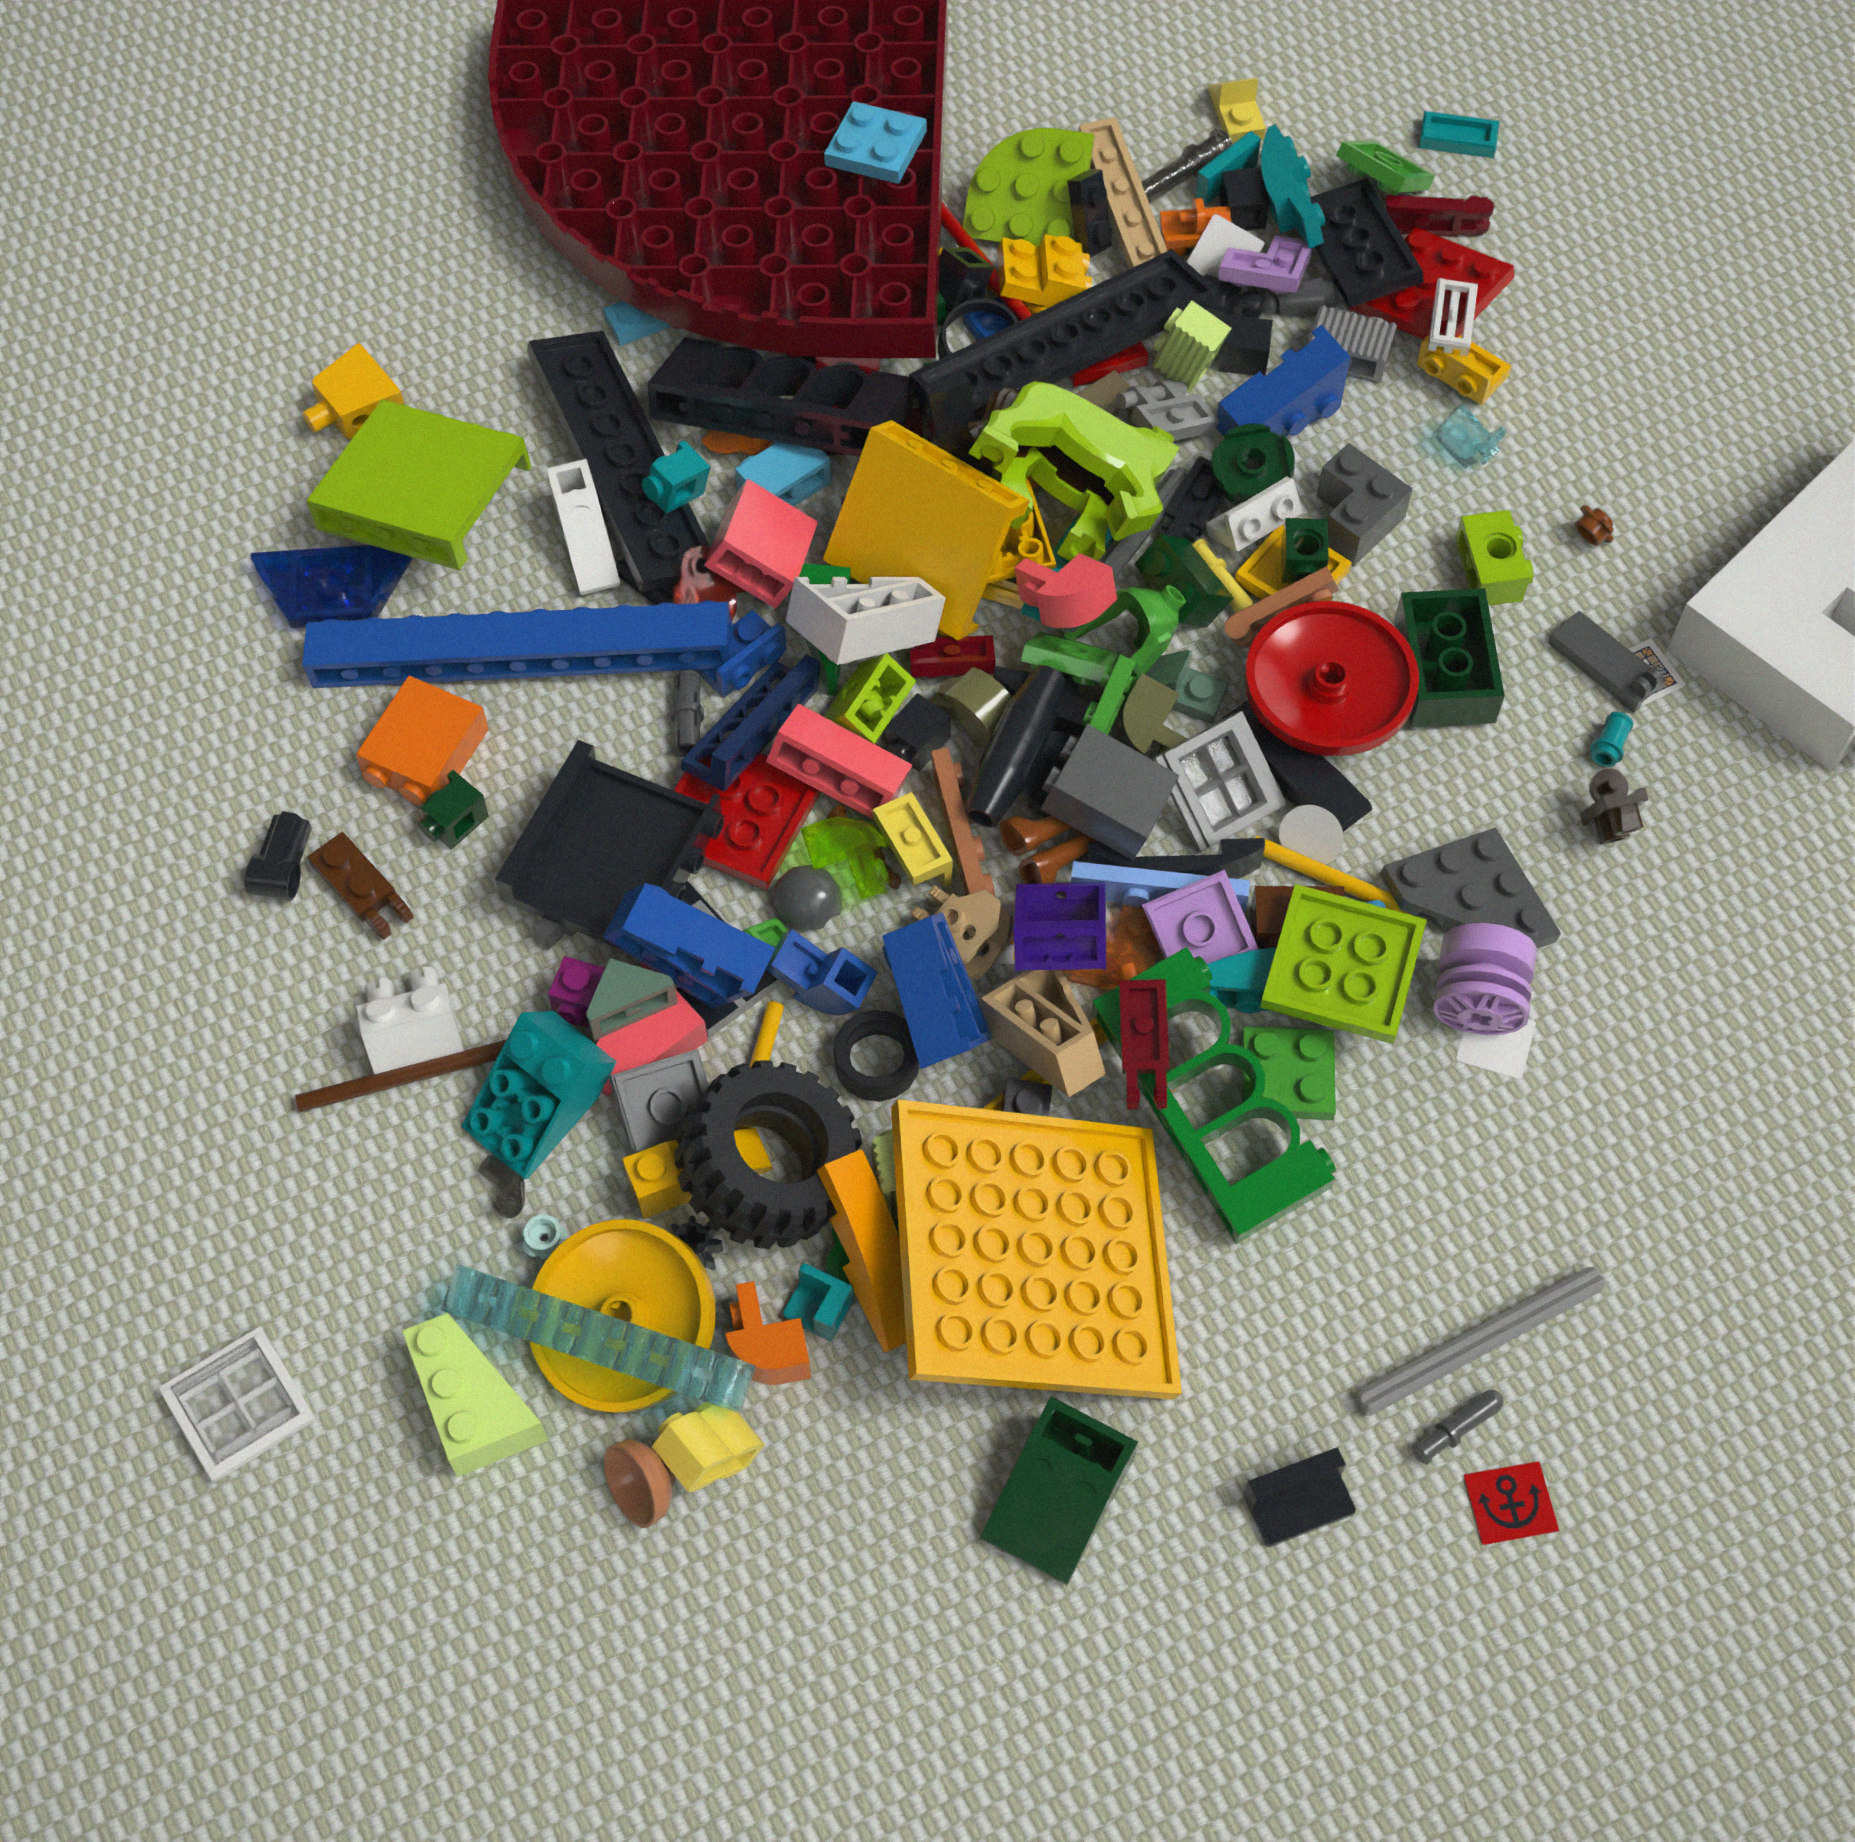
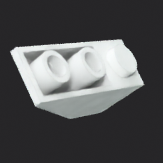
M587 459L546 468L552 499L580 596L621 586Z

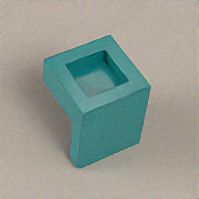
M802 1263L798 1270L799 1284L783 1311V1317L785 1320L801 1318L803 1329L832 1343L854 1303L853 1286L806 1263Z

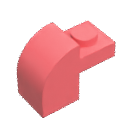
M1081 553L1076 555L1059 572L1026 558L1014 567L1020 600L1030 606L1039 608L1041 624L1048 627L1072 628L1084 625L1099 617L1117 600L1112 567Z

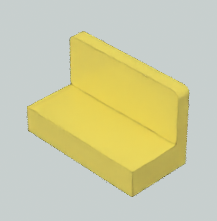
M912 792L873 809V819L913 886L937 876L942 887L952 884L953 860Z

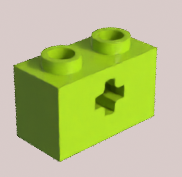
M888 653L859 663L823 717L875 744L916 683V680Z

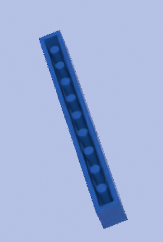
M702 601L694 604L660 603L653 606L619 605L613 608L592 609L577 607L572 610L552 611L535 609L531 612L511 613L493 611L489 614L471 615L452 613L447 616L430 617L410 615L406 618L390 619L369 617L364 620L349 621L327 619L322 622L306 623L302 666L312 688L403 684L409 675L426 683L718 669L732 658L733 625L728 602Z

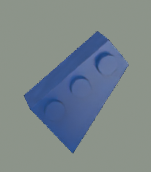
M1321 324L1312 331L1315 339L1296 353L1292 348H1289L1280 355L1284 361L1266 376L1259 371L1218 403L1217 418L1220 421L1216 429L1224 437L1227 432L1240 425L1263 424L1269 426L1270 431L1278 434L1281 438L1282 434L1285 437L1299 434L1307 425L1320 418L1332 416L1341 407L1351 356Z
M943 912L882 935L884 941L882 947L883 955L887 965L893 972L920 1069L971 1050L993 1039Z

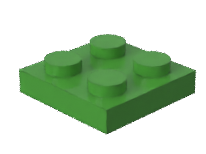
M1374 140L1342 141L1336 154L1337 157L1347 162L1345 166L1347 170L1362 177H1366L1368 174L1378 180V188L1392 195H1397L1398 192L1412 194L1413 191L1429 190L1435 178V175Z
M1039 631L1024 645L1021 661L1030 663L1031 670L1037 665H1046L1057 671L1071 674L1074 682L1096 686L1097 681H1101L1109 661L1116 663L1120 652Z
M1244 1026L1242 1047L1250 1050L1260 1060L1265 1072V1090L1262 1098L1273 1099L1284 1104L1295 1115L1296 1119L1334 1120L1336 1114L1334 1030ZM1242 1070V1103H1244L1252 1095L1253 1086L1249 1076Z

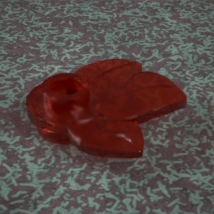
M695 546L684 553L680 561L682 577L673 590L674 604H694L702 601L728 602L731 620H733L737 610L736 593L747 591L709 568L706 574H701L696 570L697 560L703 559L706 561L711 548Z

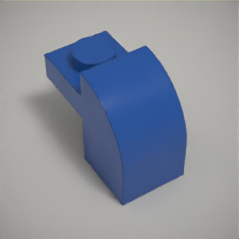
M793 929L783 933L765 969L795 990L792 996L794 999L812 1009L832 1015H844L859 1009L878 974L875 969L844 947L826 954Z

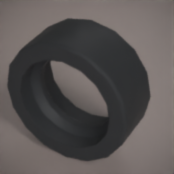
M881 1010L858 1013L846 1021L836 1035L833 1050L838 1080L851 1094L863 1100L878 1102L893 1099L908 1090L917 1077L919 1062L907 1021L892 1012ZM872 1035L888 1036L898 1041L902 1046L904 1053L903 1063L899 1069L889 1075L880 1077L866 1076L855 1070L852 1066L850 1054L853 1045L864 1037Z

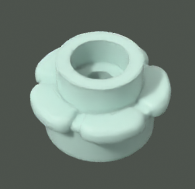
M537 1215L531 1218L521 1233L524 1238L522 1247L525 1253L531 1257L540 1256L543 1260H547L551 1253L568 1237L565 1227L560 1226L557 1218L549 1215ZM548 1235V1240L543 1242L540 1240V1237Z

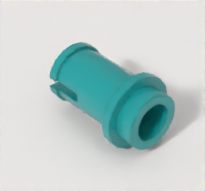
M1611 712L1610 715H1607L1599 738L1595 739L1590 745L1591 758L1596 764L1602 767H1613L1623 759V746L1634 725L1632 718L1622 712Z

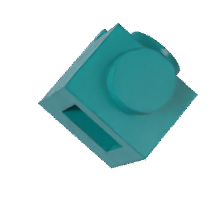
M683 440L678 443L675 453L669 456H661L651 465L649 476L642 480L644 493L650 500L655 501L665 513H668L704 494L711 466Z

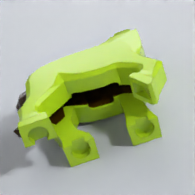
M1037 381L1023 386L1019 392L1012 388L994 391L989 396L984 418L980 422H968L967 433L973 443L968 453L979 460L982 455L990 459L992 464L991 478L1030 500L1025 514L1012 520L1010 524L1012 528L1018 530L1033 510V498L1026 486V477L1029 475L1052 496L1079 512L1074 527L1070 530L1057 552L1058 555L1069 561L1079 553L1099 561L1105 553V538L1108 528H1110L1112 538L1120 541L1129 535L1149 530L1163 510L1156 486L1180 448L1173 443L1175 439L1173 435L1158 426H1153L1151 430L1147 427L1136 428L1124 423L1070 391L1051 383Z

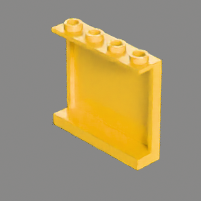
M891 420L870 428L823 560L832 566L851 567V579H856L862 584H869L870 577H920L946 598L937 632L944 637H953L956 640H960L978 631L980 625L973 622L972 619L1012 520L1025 514L1030 500Z

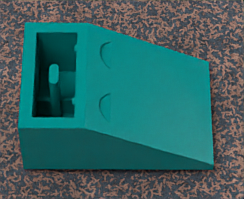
M555 1011L521 1012L461 1127L522 1179H528L595 1103L617 1061Z

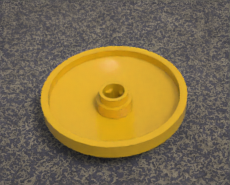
M615 1219L599 1222L583 1228L568 1237L551 1253L539 1271L532 1287L527 1311L530 1346L534 1358L547 1380L555 1389L573 1402L590 1409L610 1413L642 1411L659 1405L673 1397L685 1387L699 1370L708 1353L714 1334L715 1298L712 1284L702 1262L695 1252L674 1234L653 1224L638 1220Z

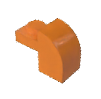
M755 1282L736 1284L738 1301L729 1303L734 1331L726 1332L725 1335L729 1355L737 1369L749 1379L768 1385H779L810 1379V1362L801 1318L763 1325Z

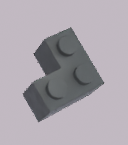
M1350 443L1345 445L1322 467L1317 497L1333 508L1327 517L1328 547L1352 562L1351 565L1354 567L1406 517L1413 488Z

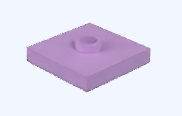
M1225 870L1142 904L1165 959L1185 947L1189 949L1194 958L1201 956L1206 964L1247 951L1259 950Z

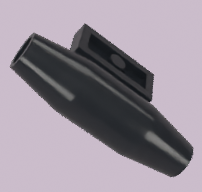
M1046 665L1035 666L1006 705L979 760L965 809L966 816L973 822L988 828L996 827L1021 792L1028 801L1029 808L1044 818L1050 816L1049 813L1040 809L1049 794L1041 788L1054 766L1062 770L1065 762L1058 757L1069 737L1072 735L1079 739L1071 732L1052 731L1066 681L1064 676L1056 669Z

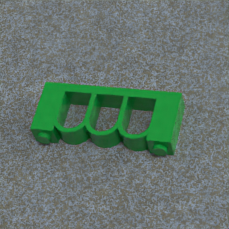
M1185 947L1129 980L1166 979L1167 1020L1187 1011L1200 1012L1208 1016L1215 1023L1219 1032V1038L1209 1049L1166 1073L1167 1109H1156L1153 1099L1155 1073L1137 1074V1086L1232 1239L1238 1244L1330 1190L1335 1181L1332 1173L1336 1172V1167L1326 1150L1322 1147L1317 1150L1311 1140L1299 1145V1124L1295 1115L1284 1104L1273 1099L1262 1098L1265 1090V1072L1260 1060L1250 1050L1239 1045L1228 1044L1231 1020L1226 1007L1215 996L1209 994L1211 987L1209 981L1213 979L1212 973L1201 956L1194 958L1189 949ZM1119 986L1092 1001V1014L1122 1061ZM1221 1064L1233 1065L1242 1069L1249 1076L1252 1083V1095L1244 1103L1195 1131L1171 1091L1208 1069ZM1254 1118H1264L1275 1122L1284 1131L1287 1139V1150L1279 1158L1230 1186L1205 1145L1243 1122Z

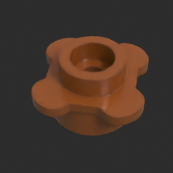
M1583 505L1580 508L1583 515L1574 524L1576 530L1586 541L1594 546H1599L1603 541L1611 543L1614 540L1611 536V533L1614 531L1611 518L1599 508L1592 510L1590 507Z

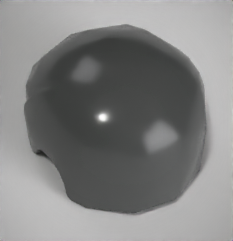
M812 864L797 866L788 870L778 880L774 890L773 906L783 923L796 930L822 929L834 915H840L843 892L828 871Z

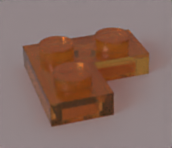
M1128 905L1122 906L1114 943L1106 941V969L1061 970L1067 981L1110 991L1119 986L1120 977L1117 971L1119 966L1134 963L1137 974L1154 966L1159 944L1144 909Z

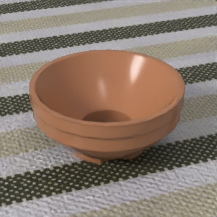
M625 1439L607 1447L603 1460L604 1472L616 1504L634 1525L640 1528H648L665 1517L669 1509L673 1492L672 1486L676 1482L675 1475L654 1449L646 1444L633 1439Z

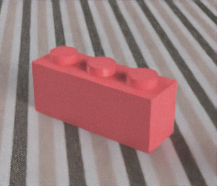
M799 703L778 731L766 760L767 763L873 819L874 808L898 797L912 767V764Z

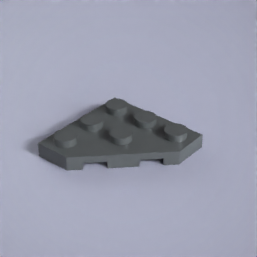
M1496 827L1386 864L1380 872L1381 878L1400 910L1418 916L1419 912L1440 919L1444 921L1443 926L1451 929L1470 923L1503 925L1518 930L1531 938L1537 949L1555 943L1561 935L1560 930Z

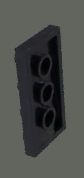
M1367 178L1310 197L1312 204L1318 203L1320 205L1326 222L1324 226H1321L1324 243L1314 248L1348 308L1424 283L1422 268Z

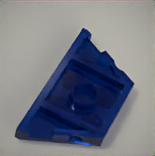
M372 545L251 553V560L256 572L291 629L306 628V623L322 622L327 619L349 621L364 620L369 617L378 618L413 559L411 556Z

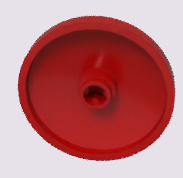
M1314 601L1284 610L1274 616L1260 629L1248 652L1244 684L1253 712L1259 721L1277 738L1292 747L1309 753L1324 756H1348L1366 752L1382 745L1404 726L1412 712L1417 696L1419 671L1410 645L1404 636L1386 619L1354 604L1339 601Z

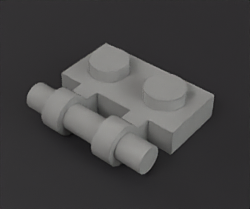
M1167 379L1156 382L1153 387L1146 388L1144 385L1132 386L1126 392L1116 395L1117 407L1119 409L1130 408L1133 410L1130 418L1138 428L1147 427L1151 430L1153 426H1158L1173 435L1174 441L1213 433L1220 421L1198 394L1185 396L1187 387L1183 381L1173 382Z

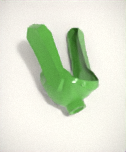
M1167 585L1162 591L1136 587L1120 589L1116 592L1117 600L1099 617L1079 626L1075 632L1063 633V637L1076 640L1118 617L1127 609L1137 619L1139 627L1137 637L1133 642L1138 651L1130 658L1135 660L1142 668L1138 676L1139 679L1141 673L1146 674L1165 652L1177 630L1179 622L1178 610L1186 603V600L1181 592L1171 585Z

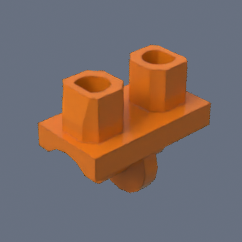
M1194 198L1192 209L1160 211V227L1167 250L1172 249L1179 256H1184L1188 252L1189 247H1196L1214 214H1218L1231 222L1230 207L1204 208L1203 199Z

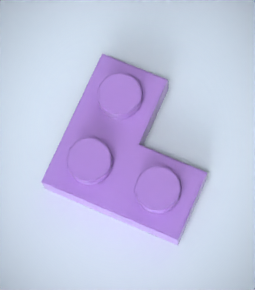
M1276 235L1267 254L1228 247L1220 265L1219 280L1230 282L1238 287L1256 286L1267 288L1279 294L1296 293L1310 260L1312 248L1309 249L1304 240Z

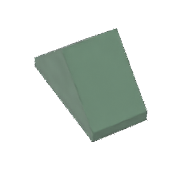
M609 958L586 1012L594 1041L678 1004L674 982L671 976Z

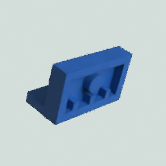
M752 610L733 624L732 658L718 669L694 671L725 698L735 689L740 690L751 681L753 675L766 665H772L783 656L787 650L785 628L780 623H776L771 627Z

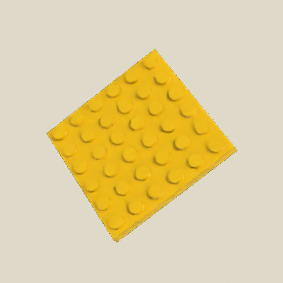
M898 1099L891 1106L909 1380L1170 1400L1181 1395L1182 1389L1152 1129Z

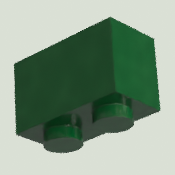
M1160 534L1134 563L1154 590L1162 591L1167 585H1171L1181 592L1186 600V603L1178 610L1179 622L1181 624L1208 627L1234 599L1188 539Z

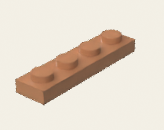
M948 747L932 750V774L965 896L987 890L995 897L991 874H982L979 863L985 861L980 835L972 837L969 825L975 824V822L970 820L965 814L968 799L962 800L959 788L965 787L960 762L952 763Z

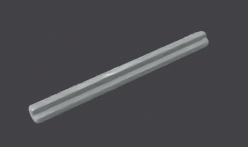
M1587 1267L1363 1387L1357 1392L1356 1400L1362 1411L1366 1415L1372 1416L1600 1293L1605 1286L1604 1280L1596 1268Z

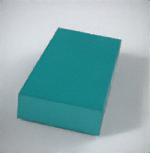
M1424 111L1419 148L1494 158L1500 121Z
M1252 131L1248 132L1198 171L1195 198H1202L1204 205H1207L1219 195L1222 172L1257 166L1261 138Z

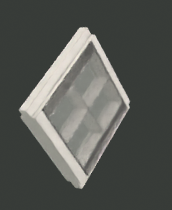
M261 1326L158 1387L213 1483L317 1420Z

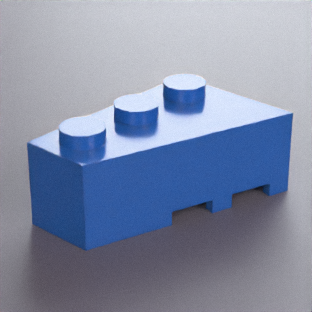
M647 883L625 893L603 935V938L655 972L671 976L676 986L711 1009L753 994L775 950V947L669 895L664 889Z

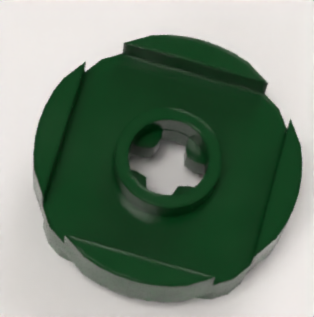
M1244 424L1231 429L1224 435V440L1218 447L1216 445L1212 453L1214 481L1218 488L1224 492L1226 499L1232 503L1245 502L1285 477L1292 479L1294 475L1295 455L1290 441L1283 434L1281 438L1278 434L1271 432L1270 427L1263 424ZM1250 457H1255L1259 463L1264 462V465L1256 470L1244 467Z

